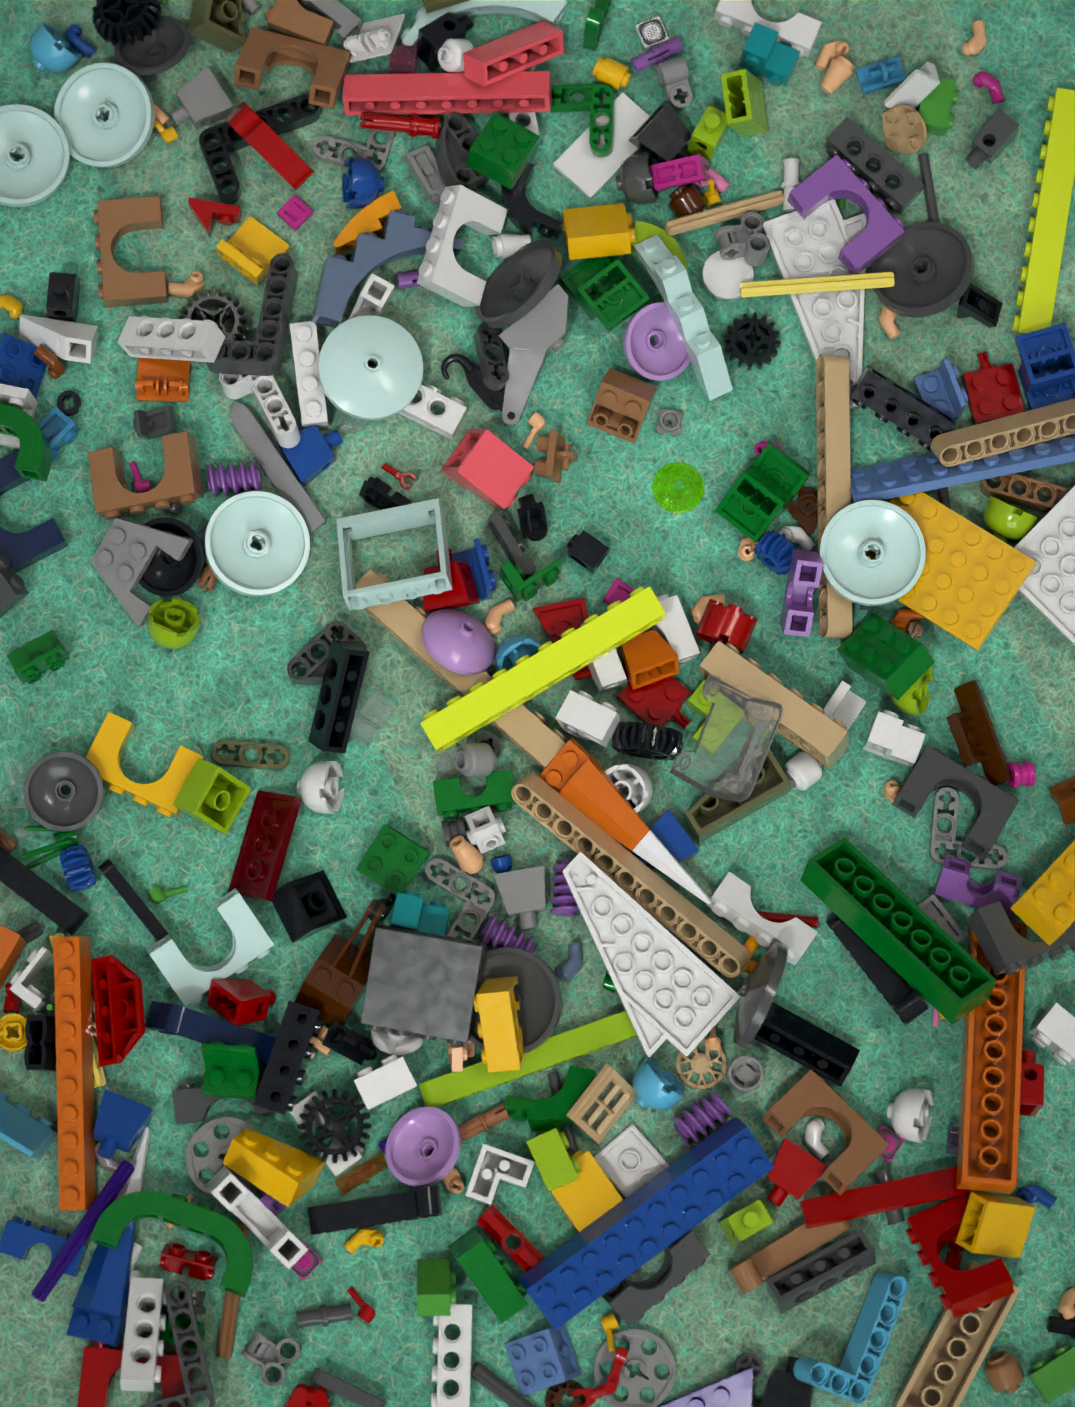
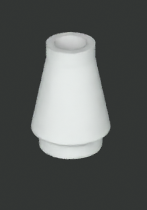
M498 234V236L492 237L493 254L496 258L501 257V259H505L513 255L519 248L531 243L529 234Z

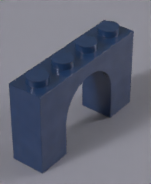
M18 450L0 459V497L7 491L31 480L22 478L14 467L19 453ZM54 519L23 533H11L0 527V552L9 559L10 566L15 573L68 547Z

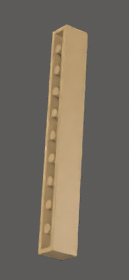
M369 569L355 584V589L389 583V580L381 572L377 571L375 574ZM409 599L395 601L387 605L380 604L364 608L371 617L461 697L470 693L469 689L480 682L486 684L493 680L485 671L476 675H463L452 672L436 662L426 650L421 636L422 625L428 615L419 606L413 608L407 602ZM526 702L491 722L492 725L543 770L566 744L564 742L565 736L556 728L550 730L544 724L546 720L535 710L531 713L525 707Z

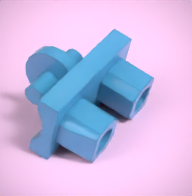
M900 56L884 61L879 60L877 63L855 70L863 95L901 84L907 78Z

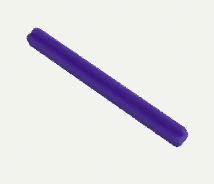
M123 1160L33 1289L32 1296L35 1299L44 1302L94 1230L101 1214L112 1204L134 1172L135 1168L130 1162Z

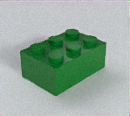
M872 613L837 649L851 670L897 700L935 663L921 642L875 613Z

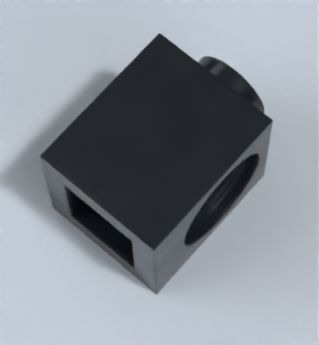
M584 530L579 536L575 534L567 544V547L570 548L568 550V557L592 574H594L609 553V548Z

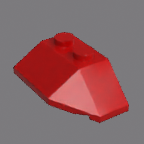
M108 955L91 959L99 1067L122 1063L145 1033L141 978L116 957Z

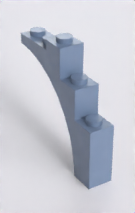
M390 211L385 218L381 239L373 233H359L354 241L350 261H347L345 257L340 255L327 256L322 266L311 322L336 328L341 322L347 301L363 279L379 267L396 259L425 254L426 244L430 239L432 229L425 226L414 227L416 217L409 216V213L406 211ZM456 235L453 240L455 257L462 250L463 240L458 239Z

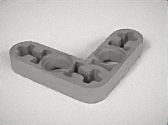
M371 129L366 147L329 136H320L313 143V153L320 161L349 168L344 166L345 160L342 158L345 150H353L357 155L356 157L372 160L375 149L379 151L378 162L381 164H376V167L380 174L386 166L396 131ZM384 133L388 136L389 140L386 144L378 145L374 141L375 135ZM324 143H327L329 149L335 151L336 146H340L337 154L338 158H334V152L329 150L322 154L318 146L322 147Z
M949 787L941 788L935 794L933 801L929 855L933 862L942 865L944 858L940 859L939 854L935 853V850L939 849L940 845H944L946 851H953V846H958L956 858L962 859L961 851L964 849L961 846L963 841H955L959 797L957 792ZM945 793H949V798L953 799V802H950L947 808V812L953 811V816L947 813L937 814V810L943 811L944 802L939 801V797H943ZM947 819L951 823V830L948 833L938 831L936 825L938 820ZM994 845L988 855H991L993 851H997V856H1001L1002 860H998L996 865H994L991 859L985 858L982 860L983 864H979L980 857L975 855L970 868L998 870L1006 863L1007 853L1001 846Z
M442 859L429 861L425 868L427 878L432 883L466 902L446 936L457 938L459 932L454 930L458 926L463 932L471 934L469 938L464 935L462 939L473 940L494 905L495 894L493 890ZM442 865V871L449 875L450 870L455 872L450 877L448 885L443 884L446 880L443 876L438 875L436 878L432 876L433 871L430 869L432 866ZM458 877L465 878L468 882V887L463 892L456 891L452 886L453 881ZM476 884L478 887L475 888V891L483 894L484 891L488 892L490 902H484L480 905L478 904L479 898L472 894L471 899L465 896L470 893L472 885ZM464 915H475L477 925L473 928L464 927L462 924Z

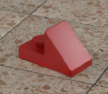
M189 197V208L209 238L211 237L214 219L218 220V223L231 226L233 223L240 224L242 215L240 206Z

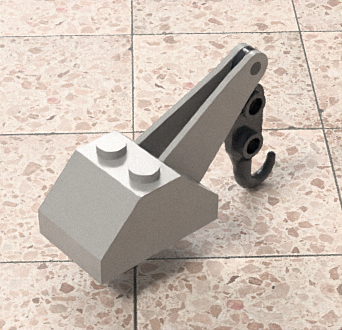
M557 284L535 308L511 324L499 335L510 348L507 368L509 379L506 382L505 390L493 391L488 389L482 381L480 366L471 362L463 354H450L443 360L441 365L443 377L445 380H448V366L453 362L459 363L464 369L468 384L483 402L493 410H500L505 423L509 425L517 424L521 419L547 353L551 350L557 352L567 343L565 338L568 336L571 298Z

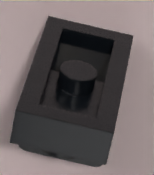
M970 283L966 292L959 300L957 318L973 317L988 328L996 327L1003 303Z

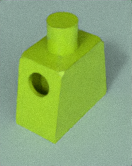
M708 105L689 142L687 150L692 155L700 154L709 161V164L711 163L730 129V126L727 124L726 113ZM698 142L704 144L707 149L700 147Z
M761 1197L718 1223L731 1246L774 1223L776 1219L764 1198Z

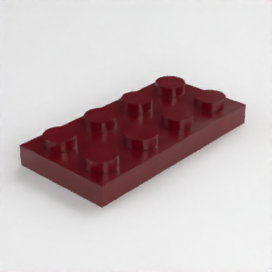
M257 791L228 892L236 888L241 896L273 901L301 805V798L292 795Z

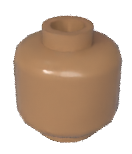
M1004 1350L993 1353L987 1358L984 1371L992 1389L1004 1391L1005 1394L1018 1390L1019 1384L1024 1379V1372L1017 1357Z

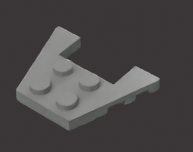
M115 518L93 556L91 563L135 624L140 627L146 623L148 611L152 604L134 590L158 548L177 561H180L184 558L193 540L124 518Z

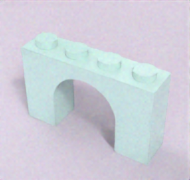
M236 888L213 903L232 933L231 949L221 962L212 966H198L189 962L169 934L146 949L185 1006L189 1003L194 1005L204 998V993L210 988L211 979H226L233 973L239 974L248 968L250 961L256 957L257 959L263 958L271 951L270 948L274 946V943Z

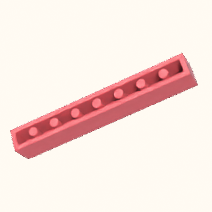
M550 71L518 72L485 87L466 78L463 72L344 75L342 99L345 116L361 115V112L380 115L450 114L453 112L459 114L551 112L552 87Z

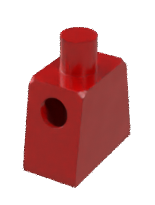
M450 548L448 550L453 590L423 596L424 611L434 612L439 609H455L480 603L469 565L460 561L453 562L452 550ZM438 550L436 551L438 565L425 568L424 575L441 572Z
M211 979L206 1004L237 1026L264 1020L267 1017L269 1006L274 1005L276 996L272 990H264L250 979Z
M1022 1050L1019 1115L1034 1117L1044 1105V1065L1036 1064L1035 1051Z
M785 1138L772 1163L774 1168L766 1176V1180L775 1185L766 1199L778 1207L782 1205L788 1195L795 1200H799L823 1175L828 1166Z

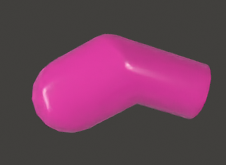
M979 71L978 74L973 76L972 81L975 87L981 88L984 86L989 90L992 104L1005 101L1000 82L997 78L987 71Z

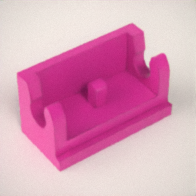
M697 154L651 165L654 190L662 192L672 187L698 181H709L710 177L706 174L705 168H709V161L702 155Z

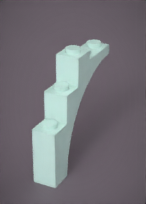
M469 0L427 13L425 8L422 7L416 15V23L412 28L408 27L401 36L402 51L411 56L417 47L419 29L447 12L452 13L457 19L464 14L469 17L486 14L513 15L537 23L545 21L556 27L567 11V1Z
M658 235L634 245L636 254L652 277L676 324L694 368L698 384L704 394L711 401L732 391L733 388L721 345L709 329L704 308L692 292L685 267L676 255L672 256Z

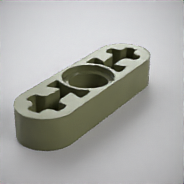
M222 740L217 742L212 749L214 760L223 766L282 770L288 765L290 760L288 751L280 745ZM223 746H227L230 752H236V747H241L239 750L240 761L236 762V756L228 755L226 760H222L221 755L217 754V752L221 751ZM250 748L257 750L259 753L258 759L253 763L246 762L243 758L244 752ZM262 749H267L266 755L272 756L275 755L276 751H280L281 756L285 757V759L280 760L279 764L276 765L273 759L265 758L266 764H261L263 760Z

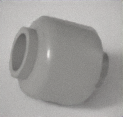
M466 743L457 751L455 756L456 767L465 777H486L492 772L497 763L496 754L487 743Z

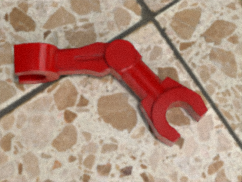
M617 1347L613 1360L614 1364L606 1383L595 1388H577L572 1392L573 1397L578 1394H583L586 1397L585 1403L577 1407H589L596 1402L597 1398L616 1392L620 1372L628 1354L627 1349Z

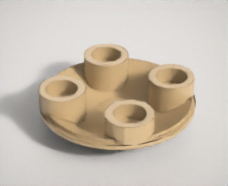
M895 105L883 113L885 145L889 150H897L902 154H914L923 148L927 139V128L922 116L914 108L907 105Z

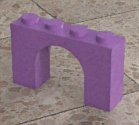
M836 155L790 191L787 201L803 219H806L824 203L833 199L850 200L861 208L865 215L866 228L860 235L843 247L838 256V259L852 274H859L898 243L905 231L902 222L897 217H892L886 210L885 203L879 197L875 198L869 191L868 184L862 178L858 179L852 172L853 169L849 162L845 159L841 160Z

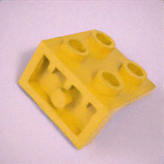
M252 216L245 220L228 242L222 239L216 246L217 254L221 259L258 287L268 275L271 259L277 254H286L290 248L289 244Z

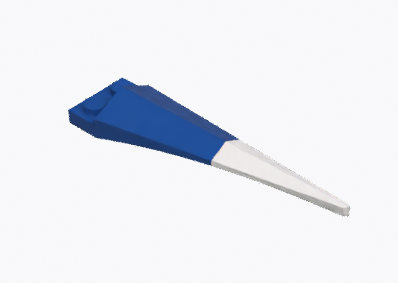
M148 1126L142 1134L131 1161L135 1170L118 1193L116 1200L125 1195L141 1191L151 1130ZM136 1221L125 1229L116 1251L97 1244L72 1305L74 1311L66 1335L109 1346H119L127 1316L130 1268Z

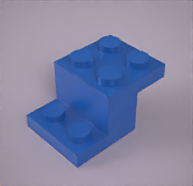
M1066 323L1015 336L1014 341L1022 362L1017 373L1029 410L1074 399L1075 351Z

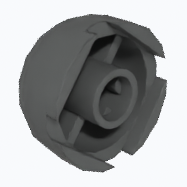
M649 151L628 157L620 167V175L615 177L618 191L623 190L625 197L630 202L638 205L657 203L658 191L654 190L652 170L649 167L653 165Z

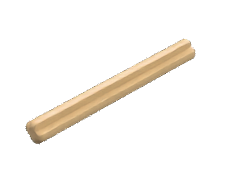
M776 190L668 220L665 222V230L667 235L672 236L737 218L747 212H758L783 204L784 195L781 190Z

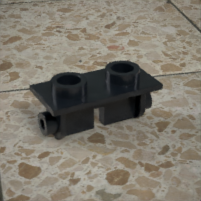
M371 476L367 481L365 480L359 496L367 504L374 505L379 510L411 504L410 499H407L397 491L390 497L388 493L392 487L378 477L374 478Z
M332 1020L322 1045L359 1065H362L364 1060H373L377 1056L375 1047L371 1045L372 1040Z

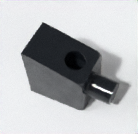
M447 12L419 29L416 55L431 72L440 67L438 51L446 40L450 38L465 39L466 32L473 28L472 20L466 14L457 19L452 13Z
M669 103L661 104L629 139L633 145L643 152L649 151L651 157L658 163L671 161L673 158L680 159L693 156L684 147L691 139V133Z
M50 272L46 303L48 318L77 323L81 278L76 274ZM60 310V311H64V312H66V313H65V314H59V313H57V311Z
M788 1356L785 1372L773 1369L757 1407H811L812 1386L799 1381L794 1375V1365L799 1358Z

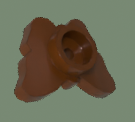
M802 487L798 492L796 502L789 504L788 512L794 520L798 521V524L808 535H812L817 526V490Z

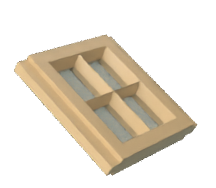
M606 1064L567 1113V1117L599 1145L637 1094L633 1087Z

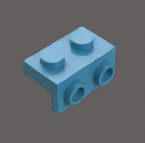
M56 406L38 424L49 441L52 462L59 456V450L65 444H71L78 436L77 431L79 427L74 420H70Z

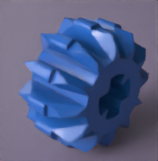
M768 531L758 540L759 542L754 551L758 555L757 558L763 562V566H767L770 571H774L778 575H786L789 572L793 549L797 550V547L784 535H780L776 531Z
M74 845L61 851V867L66 881L72 890L83 891L96 884L95 868L86 847Z

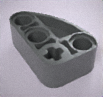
M454 112L446 116L436 139L435 153L438 171L446 187L462 185L474 191L487 184L490 178L466 166L469 151L466 149L470 150L478 136L466 118Z
M341 621L331 622L290 660L287 665L289 679L298 685L322 684L331 642L334 640L333 631L335 630L337 632L342 630L343 638L340 640L336 638L335 640L354 642L367 650L366 645L345 623ZM318 647L326 651L324 657L316 659L311 655L312 651ZM301 665L307 671L302 677H296L292 674L294 667Z

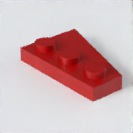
M584 598L532 609L552 643L562 639L561 634L568 629L574 627L577 630L580 628L581 624L589 618ZM587 665L572 674V677L576 681L590 678L592 674Z

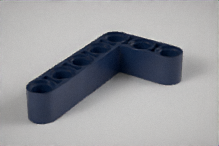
M152 1001L145 1022V1028L157 1030L163 1034L185 1037L200 1043L209 1044L210 1042L217 1041L233 1046L242 1043L251 1045L256 1048L259 1062L263 1064L268 1063L276 1037L240 1025L235 1026L231 1022L171 1003Z

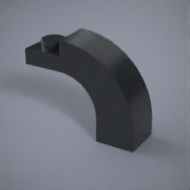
M529 162L512 190L501 185L503 207L508 210L507 216L511 222L524 234L531 236L534 228H536L540 235L546 238L553 236L558 239L562 231L563 222L536 210L527 200L525 190L534 173V164Z

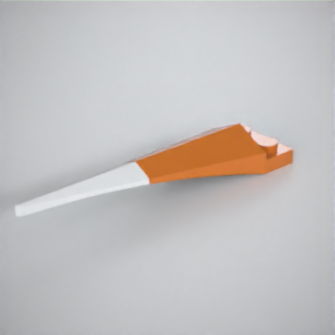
M571 738L539 777L607 834L707 904H711V898L646 825L595 758Z

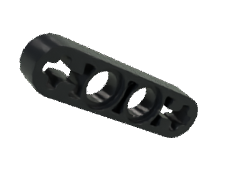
M109 859L98 866L157 941L169 934Z

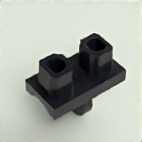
M533 494L518 498L520 508L517 509L523 539L528 538L532 541L544 539L548 528L542 501L536 503Z

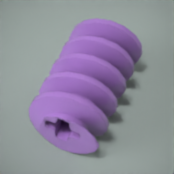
M250 461L248 469H245L243 463L239 462L237 470L234 469L232 463H228L227 470H224L222 464L218 463L216 471H213L211 464L207 465L209 492L212 490L215 497L219 496L221 489L225 496H229L231 488H233L236 495L240 494L241 488L245 492L251 491L252 487H254L255 491L262 490L260 463L258 468H255L253 461Z
M557 860L556 862L559 865L553 866V871L560 875L552 877V882L558 884V886L552 887L551 892L558 896L551 898V903L558 907L550 909V914L579 917L576 915L579 908L562 874V871L571 860Z
M497 913L490 918L479 938L483 936V942L486 945L493 942L491 950L500 947L517 948L534 953L538 944L536 946L533 945L534 936L524 940V930L516 935V925L506 929V919L498 924Z
M712 1091L708 1093L710 1101L703 1097L699 1099L701 1107L694 1103L690 1105L692 1113L685 1109L682 1110L683 1120L676 1115L673 1117L674 1128L688 1148L690 1147L688 1138L696 1142L699 1141L697 1132L705 1136L708 1135L707 1125L715 1130L716 1119L724 1124L723 1114L726 1113L733 1118L725 1102Z

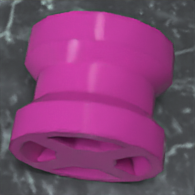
M1026 760L1021 764L1009 762L1007 764L1012 776L1007 781L1010 788H1018L1020 785H1025L1026 787L1034 786L1035 768L1032 761Z

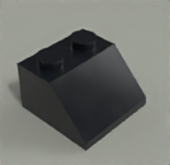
M324 870L286 883L275 891L272 903L292 943L308 938L347 918Z

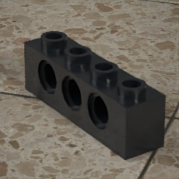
M332 640L308 739V742L322 751L346 753L370 653L354 642Z

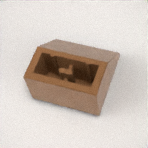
M609 367L601 382L586 424L635 443L658 387Z

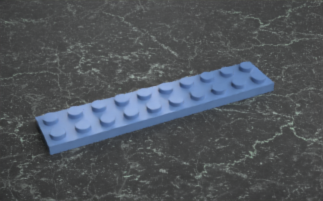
M1075 433L950 467L944 466L932 451L924 455L906 456L900 460L890 462L881 461L875 465L865 467L856 466L850 469L851 499L853 503L864 500L881 501L1075 461Z

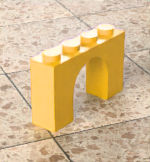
M108 711L85 758L94 764L101 775L102 781L109 785L108 789L121 796L124 792L133 796L132 801L144 807L149 803L157 807V813L167 818H170L171 815L178 817L181 810L175 807L173 803L198 758L206 761L205 757L180 745L168 771L162 778L149 784L135 783L123 774L120 765L121 754L135 726L132 722Z

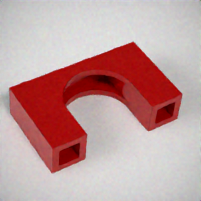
M967 1194L957 1196L908 1217L909 1229L905 1230L911 1245L916 1244L919 1249L916 1253L923 1267L927 1265L930 1270L927 1274L933 1288L938 1287L941 1292L939 1299L944 1310L950 1309L954 1318L1014 1293L1012 1278L1001 1257L966 1271L952 1269L939 1258L943 1247L958 1236L969 1201Z
M91 1342V1347H84L77 1407L108 1406L111 1380L122 1365L123 1344H119L118 1349H108V1345L99 1342ZM173 1349V1355L163 1354V1357H158L157 1365L162 1367L160 1381L162 1386L161 1400L186 1394L177 1350ZM183 1350L184 1353H185L187 1356H189V1352H190V1351H185V1350ZM140 1357L136 1360V1362L141 1364L149 1361L147 1357ZM193 1368V1369L190 1371V1373H189V1378H190V1381H192V1382H193L194 1368ZM173 1401L169 1405V1407H182L177 1401Z

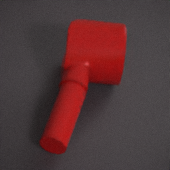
M386 463L382 466L383 470L399 480V484L403 489L411 488L404 483L403 479L405 477H410L413 481H416L415 475L410 472L403 474Z
M6 983L5 990L7 996H5L3 1012L7 1014L8 1010H13L16 1014H19L21 998L14 996L10 990L11 984Z
M350 1287L347 1292L357 1305L361 1307L357 1316L369 1324L375 1317V1310L361 1299L353 1287Z

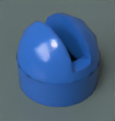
M511 854L490 859L491 866L497 874L511 871Z

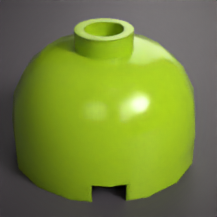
M990 496L984 511V522L987 528L993 531L992 535L1005 543L1007 539H1022L1034 527L1038 518L994 496Z
M172 598L171 602H163V599H160L151 605L148 611L147 626L154 642L169 649H179L186 647L195 640L200 628L201 616H198V609L194 605L179 598Z
M932 666L898 700L891 696L895 707L901 712L915 716L925 713L931 692L927 693L928 681L933 682Z

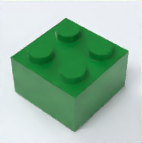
M494 112L471 146L466 166L512 190L535 155L540 136Z

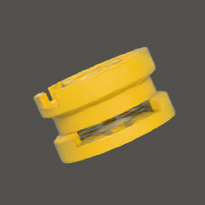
M11 1013L0 1018L1 1048L16 1053L25 1050L28 1043L25 1036L27 1021L25 1017Z

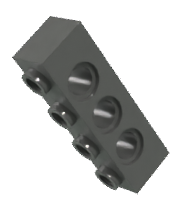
M848 117L827 138L825 143L827 154L831 158L838 155L841 160L845 159L848 161L853 169L852 172L868 184L869 191L875 195L877 193L884 199L883 202L886 207L891 211L897 210L901 214L922 192L924 184ZM855 147L860 153L852 155L847 151V148ZM874 164L879 170L871 172L866 168V165ZM894 181L898 187L890 189L886 186L885 182Z
M861 1229L767 1279L768 1293L782 1314L876 1264L875 1251Z

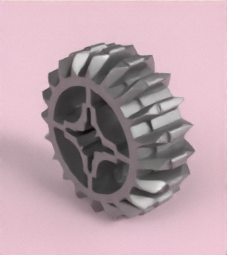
M207 289V296L202 297L201 293L197 292V301L195 302L189 298L188 304L190 308L182 307V312L185 315L179 316L178 319L188 318L194 320L198 314L202 321L208 319L218 322L220 330L226 336L224 340H246L242 333L249 331L248 326L245 325L249 319L248 316L243 315L246 310L244 306H239V299L231 300V293L227 292L222 297L221 290L217 289L215 295H212L210 289ZM220 306L223 309L220 308L217 311L211 312L206 307ZM232 314L235 318V324L232 332L229 334L226 327H224V323L228 320L227 316Z

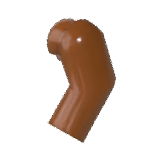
M40 344L33 354L50 367L47 370L48 375L53 379H58L61 374H64L65 365L53 352L43 344Z

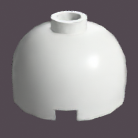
M337 761L315 762L306 768L301 779L298 780V794L301 795L306 807L315 813L335 814L334 811L338 812L341 809L344 788L338 791L339 777L344 776L340 764Z
M618 764L605 771L637 813L647 807L653 794L652 782L648 774L641 767L634 764Z
M910 1088L898 1094L894 1103H889L887 1117L891 1119L893 1129L902 1139L916 1143H922V1140H926L932 1116L929 1117L928 1105L934 1106L931 1090Z

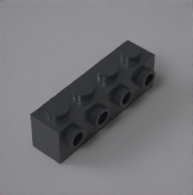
M867 365L851 389L852 401L857 406L863 409L869 407L875 411L874 415L885 423L891 421L896 424V429L907 437L910 435L915 436L919 439L918 443L927 450L931 451V442L936 436L951 432L956 427V422L953 418Z
M292 1001L288 1002L254 1101L255 1106L284 1116L287 1115L288 1111L293 1112L298 1097L293 1095L296 1085H302L306 1070L302 1069L305 1059H311L315 1044L311 1043L314 1033H320L324 1021L323 1018H320L321 1012L319 1010Z
M772 1002L759 1031L754 1037L757 1041L806 1068L812 1069L815 1073L839 1086H842L860 1052L856 1047Z

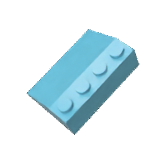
M0 1091V1138L28 1156L41 1161L58 1134L52 1130L54 1124L43 1117H40L37 1121L29 1116L32 1112L30 1109L20 1103H17L16 1107L6 1102L9 1096Z

